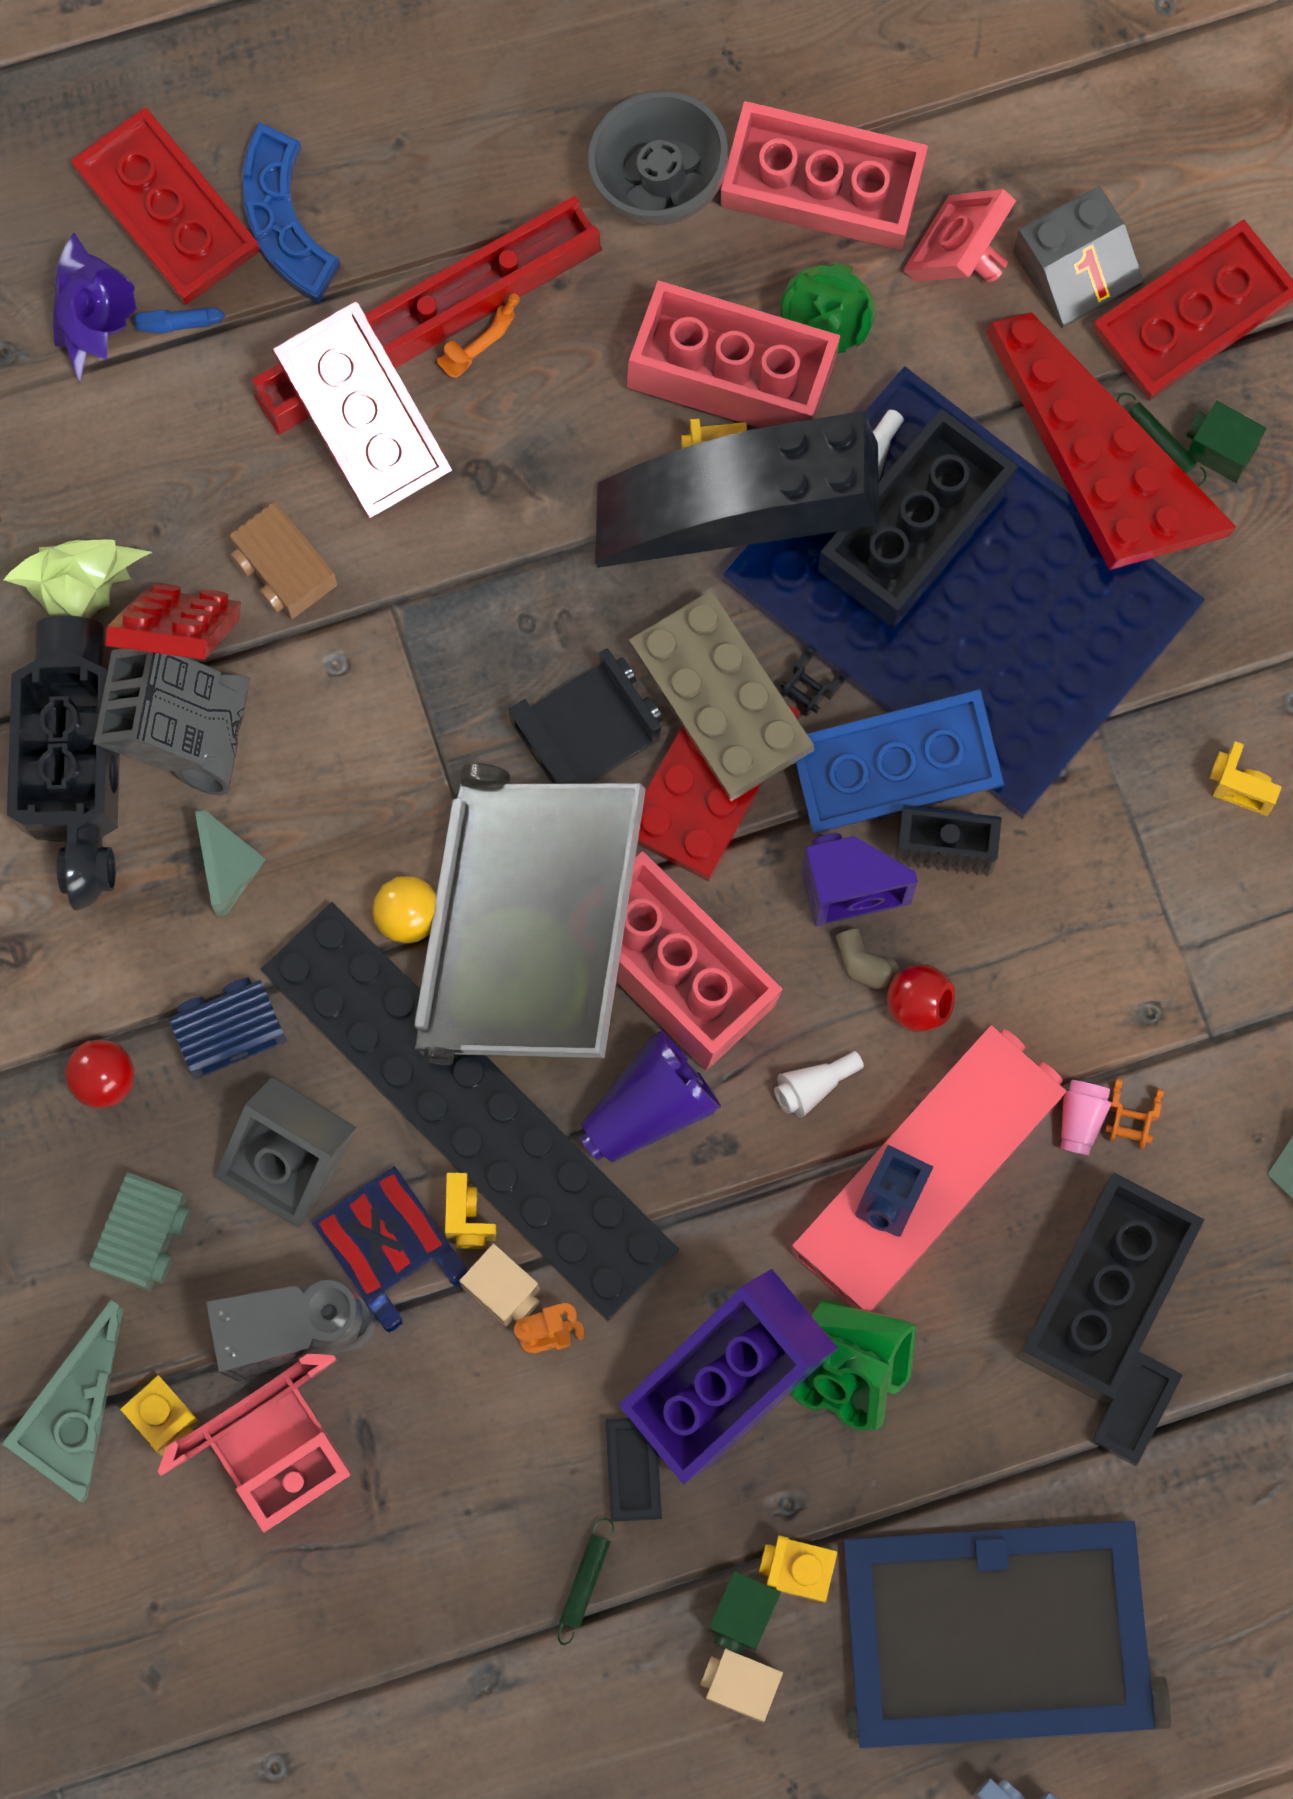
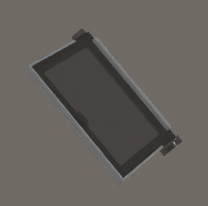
M483 763L467 764L462 768L458 799H453L435 903V913L432 920L414 1025L418 1029L415 1049L420 1053H424L423 1059L425 1061L439 1065L453 1064L454 1054L605 1058L646 791L641 784H509L511 775L503 768Z

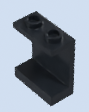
M608 648L599 653V665L533 706H530L527 700L523 699L509 708L510 723L551 784H590L660 740L661 726L659 723L663 721V717L658 707L649 696L644 699L640 697L632 685L637 682V679L631 667L623 657L616 660Z

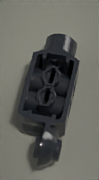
M53 616L41 619L35 625L34 662L15 671L11 676L7 816L22 832L36 840L66 842V847H61L57 856V880L62 894H68L73 910L78 911L94 903L102 891H113L115 886L116 863L114 852L111 847H102L104 836L118 828L120 754L93 744L108 670L103 668L104 626L96 620L85 617Z

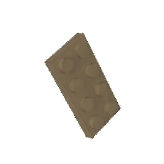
M712 590L629 639L631 648L731 801L815 751L814 744Z

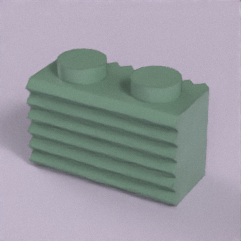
M127 1172L89 1267L96 1273L151 1293L154 1283L163 1284L169 1273L173 1256L167 1254L173 1236L182 1237L189 1223L192 1209L185 1207L188 1198L180 1191Z

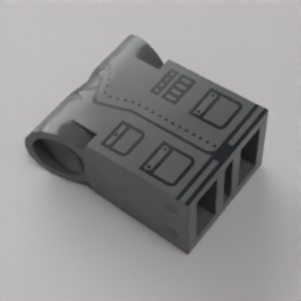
M124 648L112 650L93 744L162 770L174 771L182 782L203 793L221 796L228 794L238 747V733L243 721L251 678L242 675H224L220 671L187 657Z
M321 1280L313 1285L291 1286L206 1301L219 1373L238 1382L288 1369L306 1354L333 1355L341 1352H353L365 1346L371 1340L376 1329V1317L372 1307L357 1293L335 1280Z

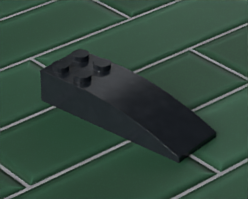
M864 411L767 426L719 437L651 459L598 482L595 564L600 568L879 525L878 442Z

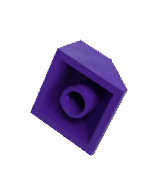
M840 833L827 834L812 841L813 845L806 847L802 874L815 926L911 905L918 883L916 872L856 836L842 839Z

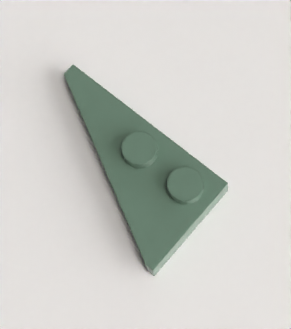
M110 1300L2 1444L81 1503H84L88 1498L124 1311L123 1308Z

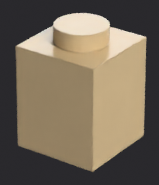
M494 1243L459 1281L461 1288L505 1327L513 1319L518 1321L529 1316L540 1302L535 1297L540 1291L539 1284Z
M725 1649L721 1660L711 1656L700 1685L709 1689L705 1700L763 1723L783 1672Z

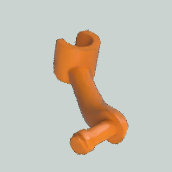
M515 293L510 294L506 304L498 307L490 327L465 348L462 349L454 340L445 344L443 348L445 354L438 357L436 362L447 375L452 378L462 375L478 354L505 334L515 317L513 309L520 301L519 296Z

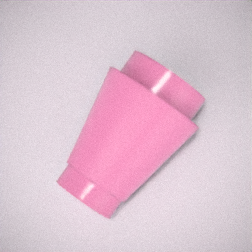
M1071 1080L1069 1091L1063 1096L1062 1142L1060 1149L1089 1156L1091 1146L1094 1145L1112 1105V1102L1108 1101L1109 1088Z

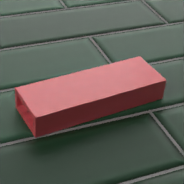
M991 1025L792 1245L790 1253L850 1307L872 1312L1067 1092L1060 1085L1063 1082L1061 1076L1048 1064L1040 1062L1037 1065L1023 1053L1025 1050L1024 1044L1010 1031L1002 1029L999 1032ZM887 1145L934 1166L900 1237L886 1231H879L855 1215Z

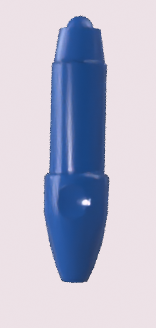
M206 307L173 312L166 311L165 309L139 313L135 316L134 324L135 330L164 334L172 333L174 330L207 327L221 323L225 314L219 308Z

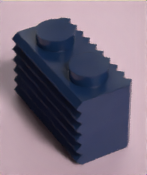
M250 978L234 981L222 989L223 996L208 1002L205 1001L204 997L188 1000L176 1008L177 1015L169 1018L194 1079H200L205 1075H210L222 1068L229 1067L231 1064H236L250 1056H255L260 1052H265L287 1042L261 980L254 983L251 982Z

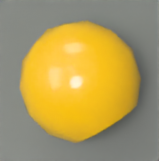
M412 876L396 877L383 884L374 897L372 907L374 923L380 932L392 941L406 944L418 942L430 935L437 893L430 884L420 878Z

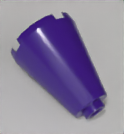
M662 1030L649 1038L581 1123L586 1133L580 1137V1140L597 1161L605 1156L613 1163L713 1115L721 1107V1103L702 1075L694 1071L687 1062V1056Z

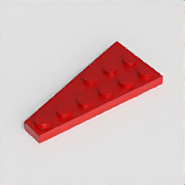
M1032 312L994 321L990 324L986 334L1109 570L1223 539L1232 534L1236 528L1233 522Z

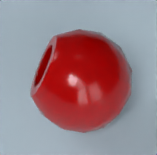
M930 964L910 965L897 973L891 980L887 993L888 1009L896 1023L912 1032H931L944 1025L949 1020L955 1004L954 985L945 972Z
M107 1040L87 1041L80 1045L69 1058L65 1069V1078L71 1094L80 1103L92 1108L115 1106L128 1095L134 1084L135 1069L130 1055L118 1043Z

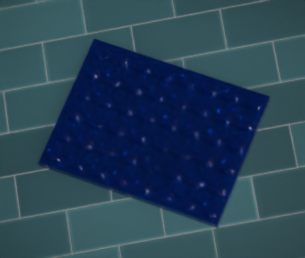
M904 366L864 412L872 431L876 429L888 410L897 411L904 419L890 441V448L880 480L941 408L1018 465V469L1011 489L897 626L893 629L818 571L820 552L837 532L748 545L723 573L722 581L806 648L811 647L814 650V654L836 672L845 674L846 679L888 713L980 689L1005 784L1003 787L987 790V792L1023 819L1203 606L1205 599L1153 558L1109 570L1078 508L1067 491Z

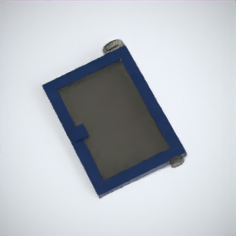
M1135 1521L844 1539L856 1707H846L848 1739L858 1738L859 1749L1170 1729L1171 1711L1166 1677H1150Z

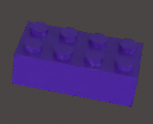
M770 1269L743 1285L635 1388L619 1406L682 1484H685L720 1459L829 1358L838 1347L774 1270Z

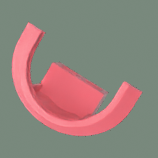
M306 1354L293 1366L185 1437L168 1445L157 1472L162 1476L211 1445L238 1487L236 1489L237 1493L263 1533L352 1474V1471L298 1390V1387L338 1359L335 1355Z

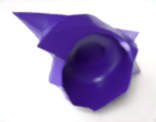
M73 233L60 256L56 279L52 283L55 287L53 331L55 346L67 347L80 383L87 355L91 354L107 360L108 337L124 331L127 326L126 320L137 310L134 297L135 286L132 281L102 259L88 254L76 234Z

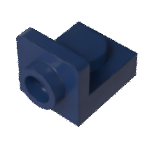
M887 1145L855 1213L856 1217L879 1231H886L900 1237L934 1166Z

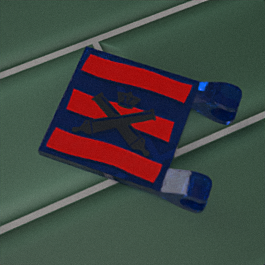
M395 1166L312 1222L388 1333L399 1328L403 1324V1319L385 1294L434 1259L455 1287L460 1286V1279L468 1272L464 1263L450 1246Z

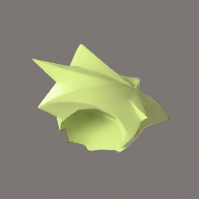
M74 540L57 546L39 547V553L25 559L9 572L3 580L25 586L51 617L79 616L91 619L98 610L110 605L112 583L131 579L125 567L152 552L116 546L115 540Z

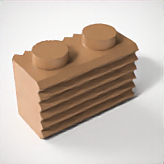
M272 502L269 507L264 508L261 513L256 514L253 519L248 520L245 525H241L238 530L233 531L230 535L235 550L230 554V557L246 577L254 573L264 585L259 592L275 613L283 609L292 620L338 586L335 573L277 502Z

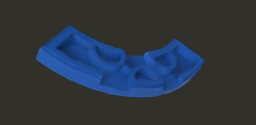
M258 122L251 137L243 167L244 206L251 232L259 243L261 253L273 270L301 295L319 304L340 267V259L324 250L308 235L294 212L291 199V178L296 159L301 150L300 141Z

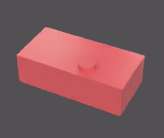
M744 101L721 187V207L903 251L926 164L928 145Z
M658 280L629 358L627 388L740 423L746 422L747 425L757 428L816 419L836 362L840 335Z
M642 851L635 857L616 982L707 1071L776 1006L783 989L647 854ZM606 885L572 914L568 932L593 959L595 958L597 939H589L586 936L590 909L603 907Z

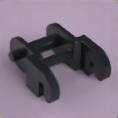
M813 645L794 664L792 673L795 675L788 683L783 681L780 685L783 689L781 692L783 699L789 695L806 707L804 711L806 717L812 711L817 714L821 709L818 706L820 701L824 697L831 700L849 676V672L843 669L838 679L835 678L831 684L825 683L822 686L805 674V666L817 650ZM800 680H803L818 691L813 699L795 687Z

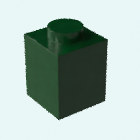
M1216 400L1208 415L1200 411L1190 426L1186 436L1193 441L1188 453L1197 462L1237 483L1259 447L1267 428Z
M734 1571L708 1631L717 1634L714 1644L739 1655L743 1654L745 1648L755 1652L781 1592Z

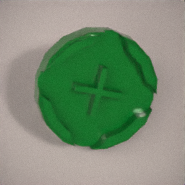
M835 261L833 266L818 265L805 268L790 279L780 300V317L840 335L837 354L846 352L847 348L855 345L858 347L865 341L875 321V302L869 288L856 275L852 274L853 267Z

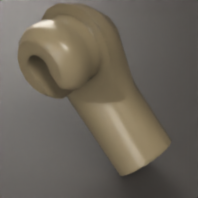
M850 929L835 936L847 974L852 980L874 989H884L890 985L894 976L900 972V967L895 960L890 958L884 959L866 952L859 929Z

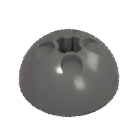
M673 91L647 92L618 104L598 124L592 135L588 150L590 175L601 197L611 208L624 217L649 225L673 224L683 221L702 210L719 190L728 164L727 136L717 115L698 99Z

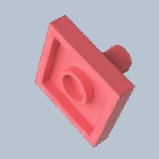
M1004 189L949 195L903 271L915 282L969 278L974 270L986 283L997 280L1003 271L996 265L1003 269L1006 268L1008 261L989 244L1016 200Z

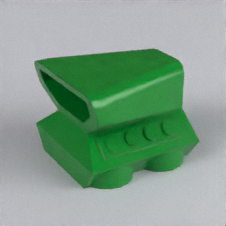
M822 1300L812 1314V1317L838 1349L790 1394L798 1403L812 1410L826 1408L835 1412L845 1425L859 1431L872 1429L876 1431L884 1425L887 1392L893 1395L897 1394L911 1377L916 1325L903 1319Z

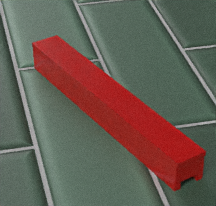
M574 195L365 314V317L394 368H397L497 311L499 306L506 304L510 294L515 293L520 298L602 251L600 232L595 225L592 226L580 208V201ZM280 364L252 378L255 390L254 398L277 435L310 418Z

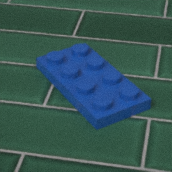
M980 689L809 733L807 735L814 744L815 751L796 762L814 834L901 813L903 805L924 807L1005 786Z

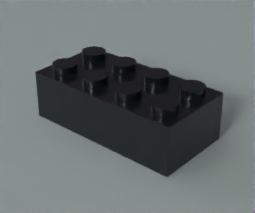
M941 408L880 480L879 525L837 531L820 552L818 571L894 629L1011 489L1018 465Z
M1113 1173L1102 1189L1017 1359L1108 1406L1115 1400L1205 1219Z

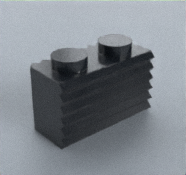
M903 805L899 820L895 860L901 864L905 862L908 867L915 864L918 869L923 865L928 870L934 866L938 871L944 867L947 872L954 868L957 873L961 870H964L966 874L973 871L976 875L983 872L987 877L993 872L998 859L1002 817Z

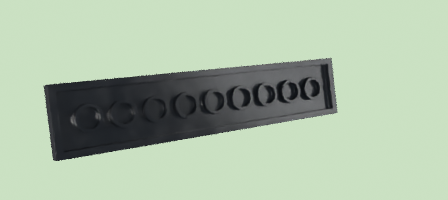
M333 902L323 909L261 968L262 974L460 1173H467L468 1181L472 1186L477 1187V1191L607 1322L679 1252V1248L486 1055L427 1054L419 1052L422 1032L414 1027L420 989ZM449 1020L448 1029H459Z

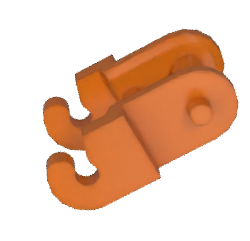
M1116 1078L1110 1101L1112 1105L1109 1111L1115 1112L1112 1126L1106 1125L1105 1132L1110 1133V1142H1114L1116 1136L1139 1141V1149L1144 1150L1146 1142L1152 1143L1153 1136L1148 1135L1151 1121L1156 1122L1159 1118L1164 1089L1157 1088L1152 1111L1144 1114L1124 1109L1123 1104L1119 1103L1123 1079ZM1121 1115L1144 1121L1142 1131L1119 1126Z
M568 1303L543 1308V1312L519 1319L514 1326V1333L520 1340L522 1349L529 1354L553 1348L560 1350L570 1347L571 1336L569 1333L572 1330H575L577 1339L582 1340L585 1337V1329L582 1323L577 1320V1312ZM563 1314H568L567 1321L563 1322L561 1318Z

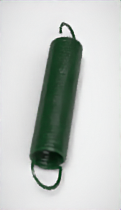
M1122 393L1117 397L1116 401L1119 403V399L1123 395H1130L1134 400L1137 399L1130 393ZM1136 403L1128 411L1131 417L1186 474L1198 464L1193 456L1189 455L1190 453L1178 443L1177 439L1173 438L1172 434L1162 426L1159 420L1144 407L1143 403ZM1201 466L1200 469L1204 473V479L1201 483L1196 484L1197 486L1202 485L1206 481L1207 477L1206 471Z
M601 1518L596 1521L592 1535H590L588 1545H586V1550H584L580 1567H578L579 1569L576 1572L570 1594H568L564 1611H562V1616H560L559 1623L561 1626L558 1632V1641L561 1645L569 1644L575 1633H572V1637L568 1642H561L560 1632L563 1624L579 1629L584 1618L583 1616H585L589 1599H591V1594H593L597 1577H599V1572H601L605 1555H607L606 1553L611 1543L610 1540L595 1535L594 1530L600 1521L607 1520L612 1525V1532L610 1534L612 1536L614 1524L608 1518Z

